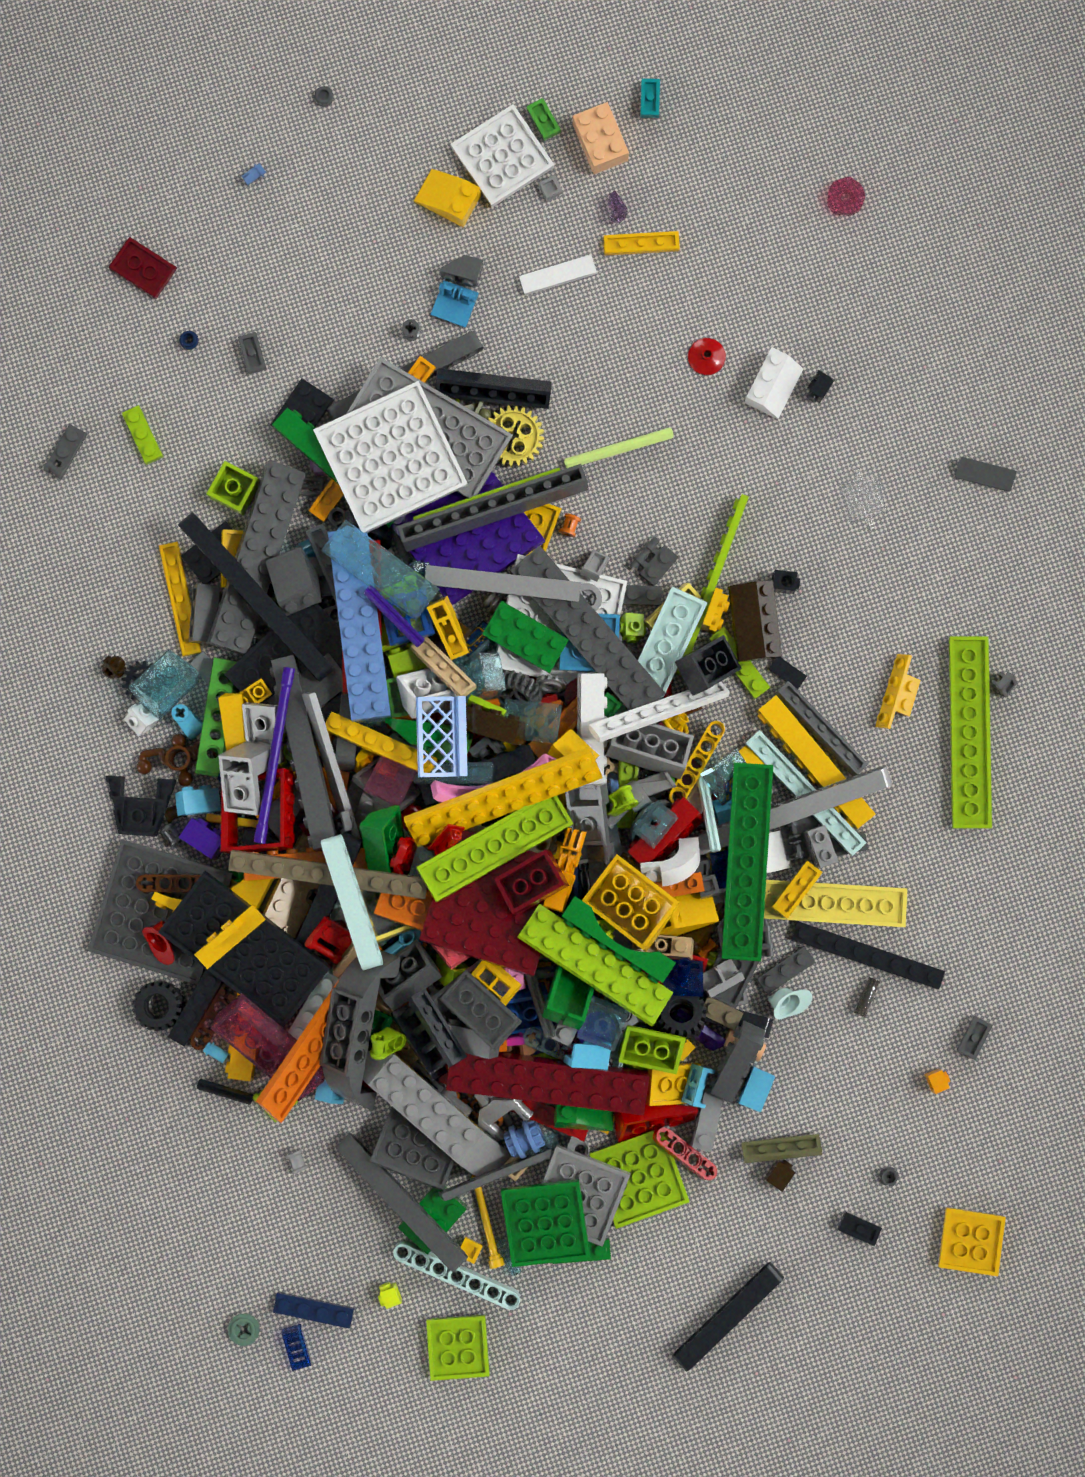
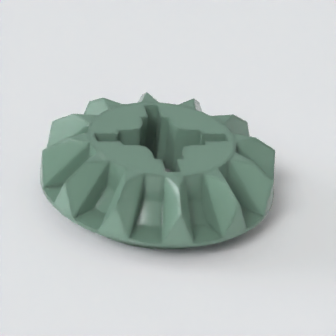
M247 1313L236 1315L228 1326L230 1339L240 1346L252 1344L260 1332L259 1322L254 1316ZM249 1323V1327L247 1328L249 1333L244 1332L241 1336H239V1334L241 1333V1328L239 1327V1325L244 1326L245 1324Z

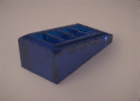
M298 1324L282 1329V1337L292 1371L311 1366L302 1325ZM300 1341L299 1344L290 1345L291 1343ZM300 1349L303 1350V1351H301V1352H297V1353H294V1354L292 1353L293 1351H297V1350H300ZM305 1357V1359L296 1362L294 1361V1359Z

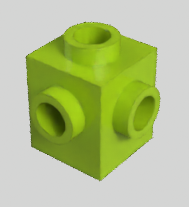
M625 613L620 617L619 633L622 636V640H626L627 643H637L644 637L647 630L646 624H644V614Z

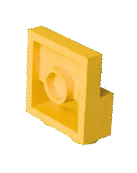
M715 588L700 628L701 630L715 634L716 630L721 629L724 621L721 619L722 613L727 612L730 604L727 601L729 595L723 594L722 589Z

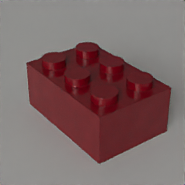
M547 849L494 878L509 909L515 915L521 914L569 886L552 852Z

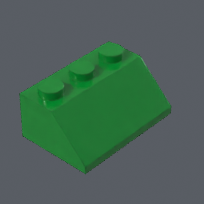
M399 805L371 812L360 823L365 861L369 870L392 873L394 870L393 867H390L391 859L397 854L399 839L401 837L405 838Z

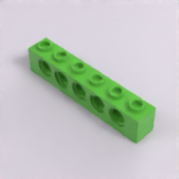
M220 658L213 659L195 767L196 774L218 777L220 773L218 755L226 752L222 721H215L213 715H221L216 696L223 695L224 693H236L237 687L233 686L229 679L228 684H221L219 678L226 677L224 674L237 661ZM210 733H218L220 739L213 740L210 737ZM214 751L217 757L211 759L207 756V752Z

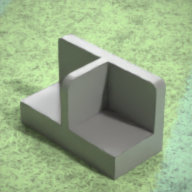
M727 959L697 976L708 998L718 995L745 979L742 972H738L732 959Z

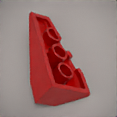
M675 1104L645 1105L644 1115L614 1112L617 1143L642 1133L656 1130L659 1127L666 1125L675 1127L693 1121L698 1113V1108Z

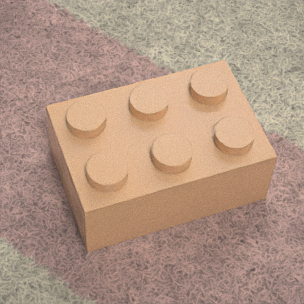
M608 102L573 115L572 124L593 175L628 161L629 151Z

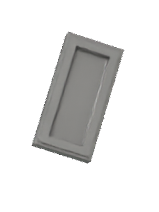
M592 550L580 574L597 582L610 557Z

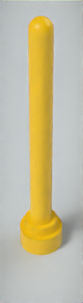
M482 1187L476 1188L474 1191L490 1252L488 1264L490 1269L504 1266L505 1263L503 1257L497 1251Z

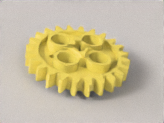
M517 405L514 410H511L510 406H507V411L500 408L501 414L493 412L495 419L488 418V420L511 434H514L517 422H521L510 452H507L509 442L500 457L502 466L509 462L510 468H512L513 463L520 467V462L522 461L527 465L528 458L534 461L533 454L539 455L537 448H543V445L539 442L544 441V437L539 436L544 433V429H538L542 426L541 422L536 423L538 416L531 417V410L526 414L525 407L518 411ZM505 421H511L513 423V426L511 428H505L503 426V423ZM528 427L531 432L524 435L521 433V429ZM522 445L525 449L522 452H516L514 447Z

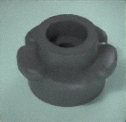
M886 1167V1169L880 1171V1181L883 1185L894 1186L896 1184L899 1174L893 1167Z

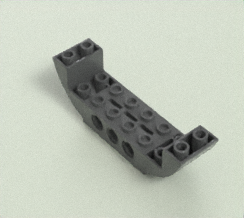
M382 950L380 952L383 965L363 971L358 957H356L343 972L336 987L332 988L319 1063L322 1066L328 1086L335 1094L371 1111H374L377 1092L363 1086L362 1080L380 978L397 977L401 959Z

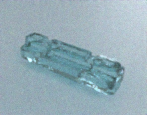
M501 1238L496 1241V1246L498 1250H501L500 1254L507 1267H509L511 1275L516 1276L521 1272L520 1266L512 1267L510 1250L507 1247L508 1243L505 1238Z

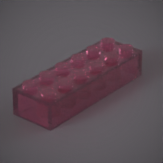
M242 993L217 1013L211 1025V1029L269 1078H272L297 1041ZM322 1066L318 1068L298 1098V1102L324 1082L325 1077Z

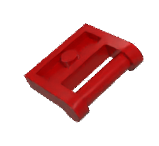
M324 916L305 941V947L318 951L330 958V961L334 964H338L342 959V955L353 941L348 929ZM322 938L337 948L333 952L318 943L317 940Z

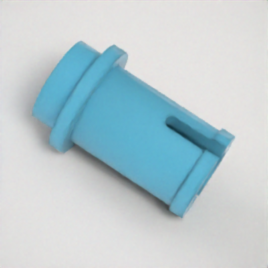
M208 1042L203 1050L206 1053L205 1055H210L223 1064L229 1053L214 1045L215 1042Z

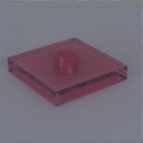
M381 756L363 790L386 802L400 806L417 772Z

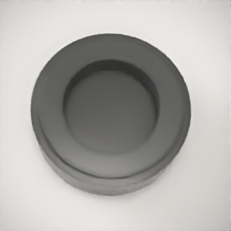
M321 86L315 91L317 104L323 107L332 104L334 95L329 87Z

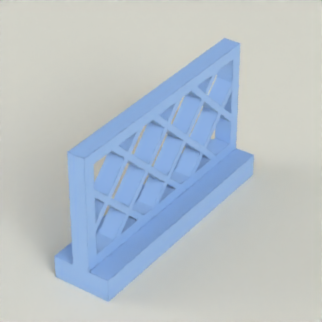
M466 696L416 697L418 777L467 776ZM422 701H428L433 706L428 714L422 710ZM443 701H450V710L445 714L439 706ZM435 710L443 716L437 724L430 718V715ZM445 719L451 726L447 734L439 727ZM426 720L434 726L428 734L422 729V724ZM436 729L443 736L438 744L430 738ZM426 740L434 746L429 754L423 750V744ZM445 740L451 744V750L447 754L440 748ZM436 750L444 756L438 764L431 758V755ZM446 759L451 763L452 772L446 773L440 767ZM427 760L435 766L430 773L423 772V764Z

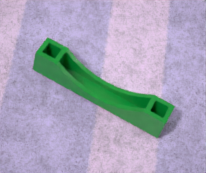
M576 896L562 915L565 918L563 921L571 928L576 925L582 929L580 934L588 939L594 937L598 940L597 945L605 950L609 947L615 951L613 954L621 961L627 959L632 963L630 967L639 973L644 970L649 974L647 978L656 984L658 981L663 983L676 962L659 951L639 952L616 943L600 927L592 907Z

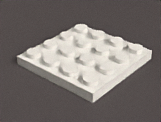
M514 104L451 143V148L475 184L481 188V193L491 207H494L554 168L553 162Z

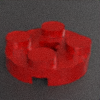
M408 836L399 839L397 854L392 857L390 867L394 868V873L405 875L403 873L404 870H410L416 855V850H413V844L416 845L415 839Z

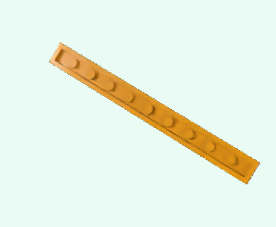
M419 356L408 373L426 383L436 367ZM331 479L308 511L325 522L329 517L330 511L337 506L344 496L341 487Z

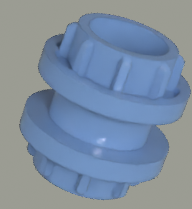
M523 1120V1127L516 1129L514 1125L508 1127L509 1131L505 1132L503 1136L512 1157L520 1156L521 1159L526 1158V1151L533 1149L534 1153L540 1152V1147L545 1145V1140L537 1121L529 1122L528 1120Z

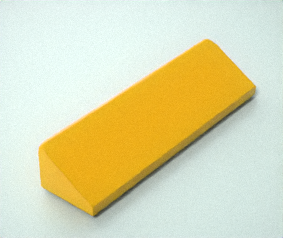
M224 693L218 698L226 751L246 742L242 693Z

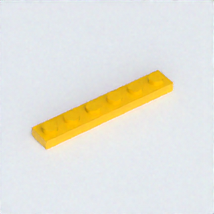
M331 711L325 723L328 733L418 772L417 749L357 722H352L350 719ZM431 756V758L437 763L438 759L436 757ZM427 760L423 764V772L430 773L435 766Z

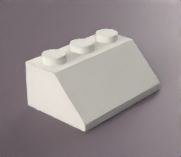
M771 347L744 403L779 419L803 368L789 355Z
M429 668L400 675L396 678L402 705L412 719L416 718V697L457 696ZM422 701V710L428 714L433 706L428 701ZM443 701L439 706L442 711H444L446 701Z

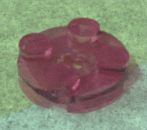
M851 177L836 180L832 183L827 193L828 207L834 214L839 216L855 215L862 208L865 200L863 187ZM843 193L850 195L849 201L841 199Z

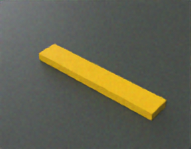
M172 542L159 545L182 656L199 654L202 652L201 645L188 642L192 603L179 543Z

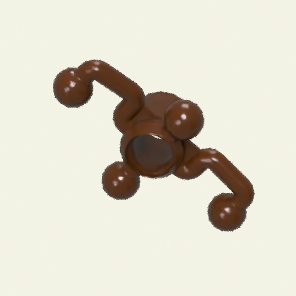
M175 734L171 739L173 747L169 750L153 748L142 751L139 755L137 771L143 775L148 774L152 769V765L147 758L159 755L163 765L180 772L178 776L179 784L189 786L193 781V776L188 771L193 767L194 761H197L200 740L196 741L193 746L184 747L186 745V737L183 734ZM212 751L213 757L216 758L217 754ZM185 752L187 761L179 768L175 765L174 758L178 753Z

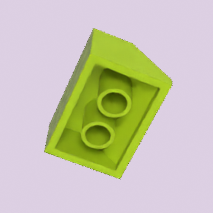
M627 1025L618 1051V1062L677 1074L686 1037Z

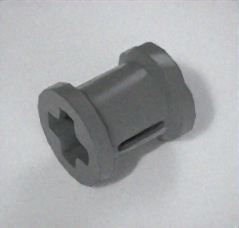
M408 319L403 323L402 330L407 340L415 341L419 338L420 329L415 320ZM413 327L414 330H412V333H409L408 331Z
M173 822L159 832L170 842L171 848L182 841L179 838L180 833L174 827L175 824Z

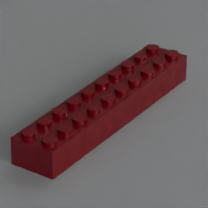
M499 1052L498 1057L491 1059L465 1053L467 1058L448 1069L446 1091L644 1115L650 1077L648 1071L613 1066H608V1070L571 1068L564 1063V1060Z

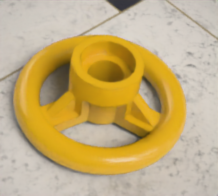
M685 712L662 720L665 727L689 734L686 724L689 722V719Z

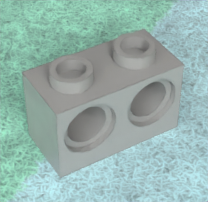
M825 825L801 833L812 864L816 868H823L839 862Z

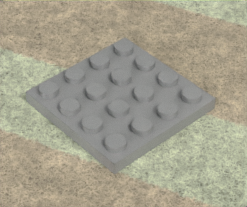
M556 1145L542 1183L580 1180L588 1241L603 1247L629 1180L630 1172Z

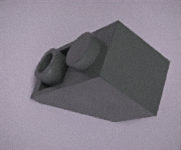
M463 255L441 267V277L448 282L458 281L466 287H477L484 266L483 260Z

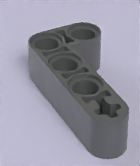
M341 692L339 715L351 720L348 694ZM337 737L335 757L339 770L354 772L357 745Z

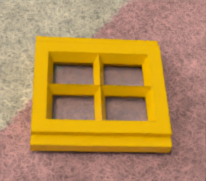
M481 961L471 973L505 1006L522 986L501 966Z

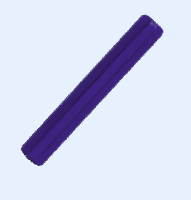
M369 586L364 591V595L416 647H419L424 642V638L373 586Z

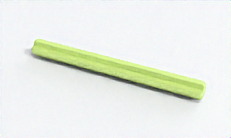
M666 428L565 458L564 464L566 468L578 464L584 465L672 439L674 436L673 430Z

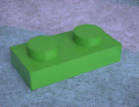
M543 98L526 106L544 141L561 133L560 127Z

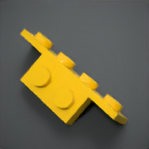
M897 654L875 727L890 729L895 712L910 717L921 681L907 675L912 658L911 655Z
M251 905L233 922L228 920L222 925L220 933L214 932L206 939L208 943L194 955L208 969L266 919L254 905Z

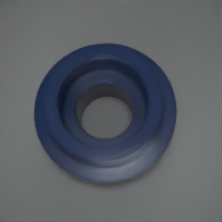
M193 331L183 332L179 339L181 346L186 350L196 348L199 343L198 336ZM188 338L193 339L190 344L186 343Z

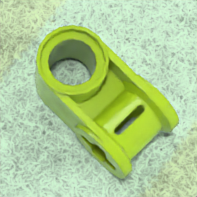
M631 785L622 786L608 795L609 803L606 804L607 815L619 816L639 804L638 800H635ZM612 803L613 807L609 811V805Z
M386 1027L382 1031L373 1034L370 1039L372 1042L370 1057L382 1060L396 1051H400L406 1043V1036L390 1027Z

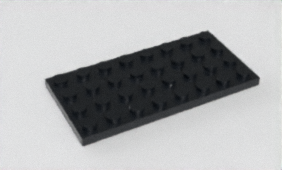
M205 870L158 933L206 968L194 954L208 943L206 939L214 932L220 933L222 925L228 920L233 922L251 905ZM262 914L266 920L207 970L284 1028L331 966Z

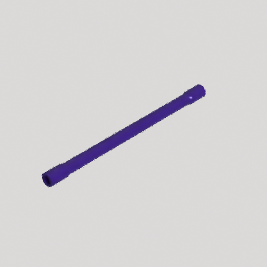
M283 667L281 690L264 790L254 836L255 843H266L273 790L290 691L295 673L294 668Z

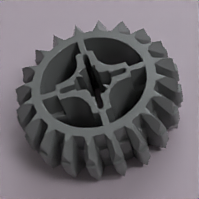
M506 670L505 673L501 672L493 681L491 697L499 699L500 707L511 711L512 714L517 713L519 716L522 714L528 715L539 708L543 696L542 689L528 675L525 676L521 672L516 673L514 670L512 672Z

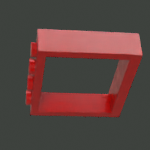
M281 768L277 769L276 779H280V843L238 846V813L224 811L221 785V852L230 854L231 850L263 852L293 849L295 841L293 824L295 822L293 814V804L295 802L293 785L295 777L293 771ZM267 771L258 775V781L265 780Z

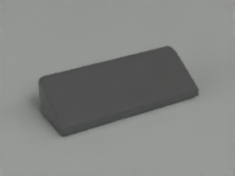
M961 457L958 461L954 478L1010 492L1017 471Z

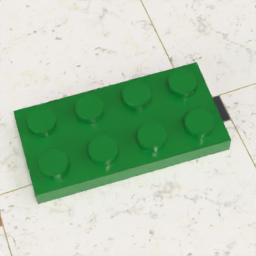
M503 601L499 604L482 634L549 674L569 639Z

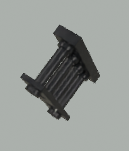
M425 988L407 999L411 1005L410 1007L405 1005L392 1012L391 1016L402 1034L406 1036L408 1044L431 1081H434L448 1072L445 1068L446 1064L450 1068L467 1058V1055ZM413 1014H417L418 1018L421 1021L420 1025L418 1024ZM425 1030L432 1039L430 1042L424 1033ZM435 1047H437V1049L439 1050L440 1054L442 1055V1058H441V1059L439 1058V1056H438L437 1053L435 1052V1050H434Z

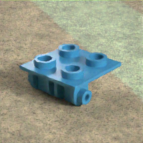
M443 280V283H440V291L430 315L466 328L479 293Z

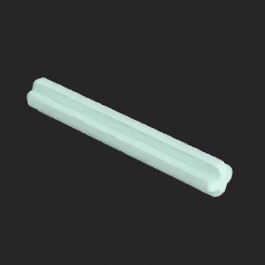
M703 777L699 778L697 783L711 852H718L721 850L712 799L708 779Z

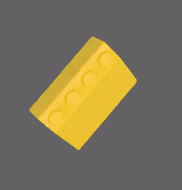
M616 854L582 899L583 902L592 907V910L645 951L657 939L680 903L618 854Z

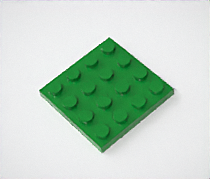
M579 1179L501 1188L512 1267L588 1259L591 1257Z

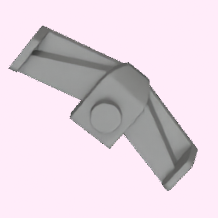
M667 771L639 781L632 780L626 784L632 786L633 796L639 802L636 807L632 808L635 813L652 803L648 796L677 787ZM612 803L609 805V811L613 807ZM629 810L616 817L607 815L608 826L613 829L614 825Z

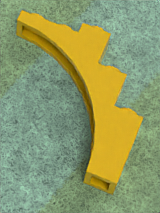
M243 879L232 887L231 890L250 905H254L255 908L259 909L274 879L244 881ZM154 892L151 898L156 901V906L164 910L168 907L173 912L182 901L181 899L171 898L158 892Z

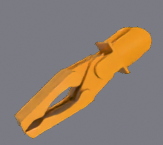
M567 828L563 845L560 846L557 863L569 886L545 899L543 905L545 908L564 913L576 877L573 875L574 870L579 864L587 832L582 831L580 833L577 829H574L572 832V828Z

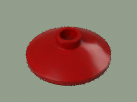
M712 338L697 340L690 347L688 353V361L691 368L701 375H713L719 372L726 360L723 346ZM709 352L711 356L707 358L704 356V353Z

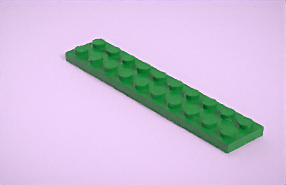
M734 762L722 959L761 961L773 765Z

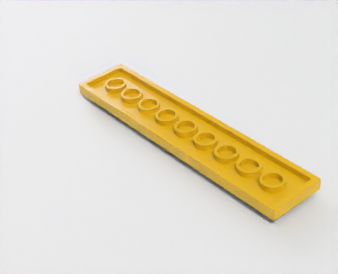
M588 747L404 817V822L419 848L432 843L447 824L465 827L464 830L520 810L524 806L536 804L600 780L603 777L592 750Z

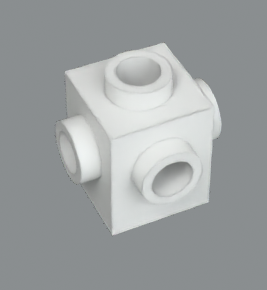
M145 702L139 705H132L127 710L128 714L124 718L128 726L132 728L138 737L151 730L159 720Z

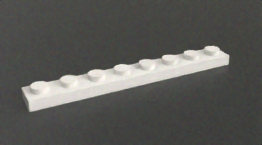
M722 682L692 696L690 690H686L589 725V731L600 743L727 698L730 691Z

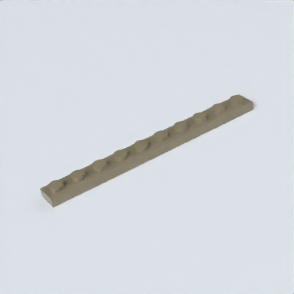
M231 850L229 871L334 886L327 863ZM353 867L360 890L421 899L426 898L427 886L421 877Z

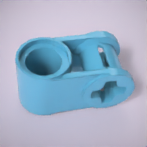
M178 704L172 708L171 714L173 719L191 741L201 734L203 723L189 707ZM179 709L185 710L184 717H178Z

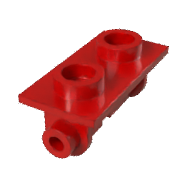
M447 824L428 849L434 850L435 856L455 846L461 840L465 827Z

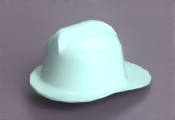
M781 988L774 995L769 996L768 1001L774 1009V1017L780 1020L806 1010L811 1004L812 994L806 989L792 991L788 988Z

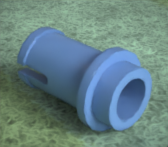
M258 163L257 165L254 164L252 169L241 176L249 186L260 176L264 177L263 174L266 171Z

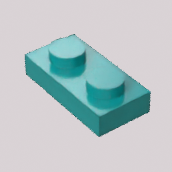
M642 78L640 118H659L660 79Z

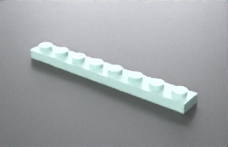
M760 730L745 743L764 764L773 765V774L795 797L816 790ZM834 808L813 814L814 818L821 825L826 826L831 836L851 857L866 844L863 838Z

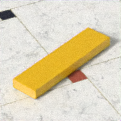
M679 231L603 235L604 256L678 252L680 250Z

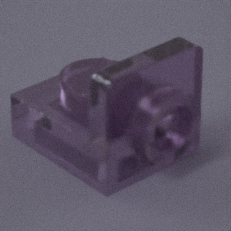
M613 191L609 194L608 202L610 209L615 212L610 215L611 224L615 222L620 223L625 220L628 208L616 191Z

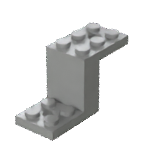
M250 702L242 704L246 742L218 755L225 812L259 815L258 775L267 771L278 705ZM260 719L263 720L265 728L260 725ZM283 743L281 744L278 764L284 762ZM238 789L243 792V798L238 793Z

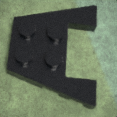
M106 775V782L109 783L110 799L113 800L115 808L113 813L118 834L157 837L176 785V779H157L156 799L124 797L125 776Z

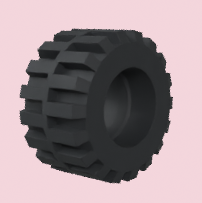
M156 981L142 986L140 991L135 994L136 999L132 1003L134 1005L132 1011L136 1014V1021L139 1020L142 1027L145 1026L147 1027L146 1029L154 1031L165 1030L174 1026L183 1011V1007H185V1003H183L184 996L180 994L181 990L175 988L174 984L167 983V981ZM156 994L163 995L169 1003L168 1012L163 1017L154 1016L149 1009V1001Z
M680 988V991L672 989L673 994L657 1019V1027L660 1028V1032L686 1037V1043L687 1039L692 1041L695 1035L698 1037L701 1034V1030L704 1029L706 1006H704L703 999L699 1000L697 993L695 995L692 994V990L688 989V992H686L684 988ZM677 1008H683L688 1010L693 1017L688 1022L679 1023L674 1021L669 1014Z

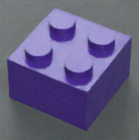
M191 818L179 838L210 859L218 860L222 854L221 830L217 828L212 829L210 827L212 824L203 818Z

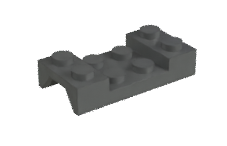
M607 783L586 784L565 792L567 813L574 823L570 826L572 832L574 829L579 830L580 833L582 831L587 832L579 864L587 862L610 864L615 854L614 844L609 840L606 804L609 803Z

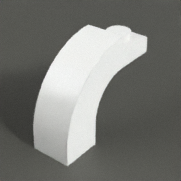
M698 837L679 839V850L675 856L664 861L640 863L641 873L653 882L662 881V886L673 885L687 879L696 871L700 863Z

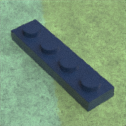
M277 1292L273 1313L350 1329L354 1307Z

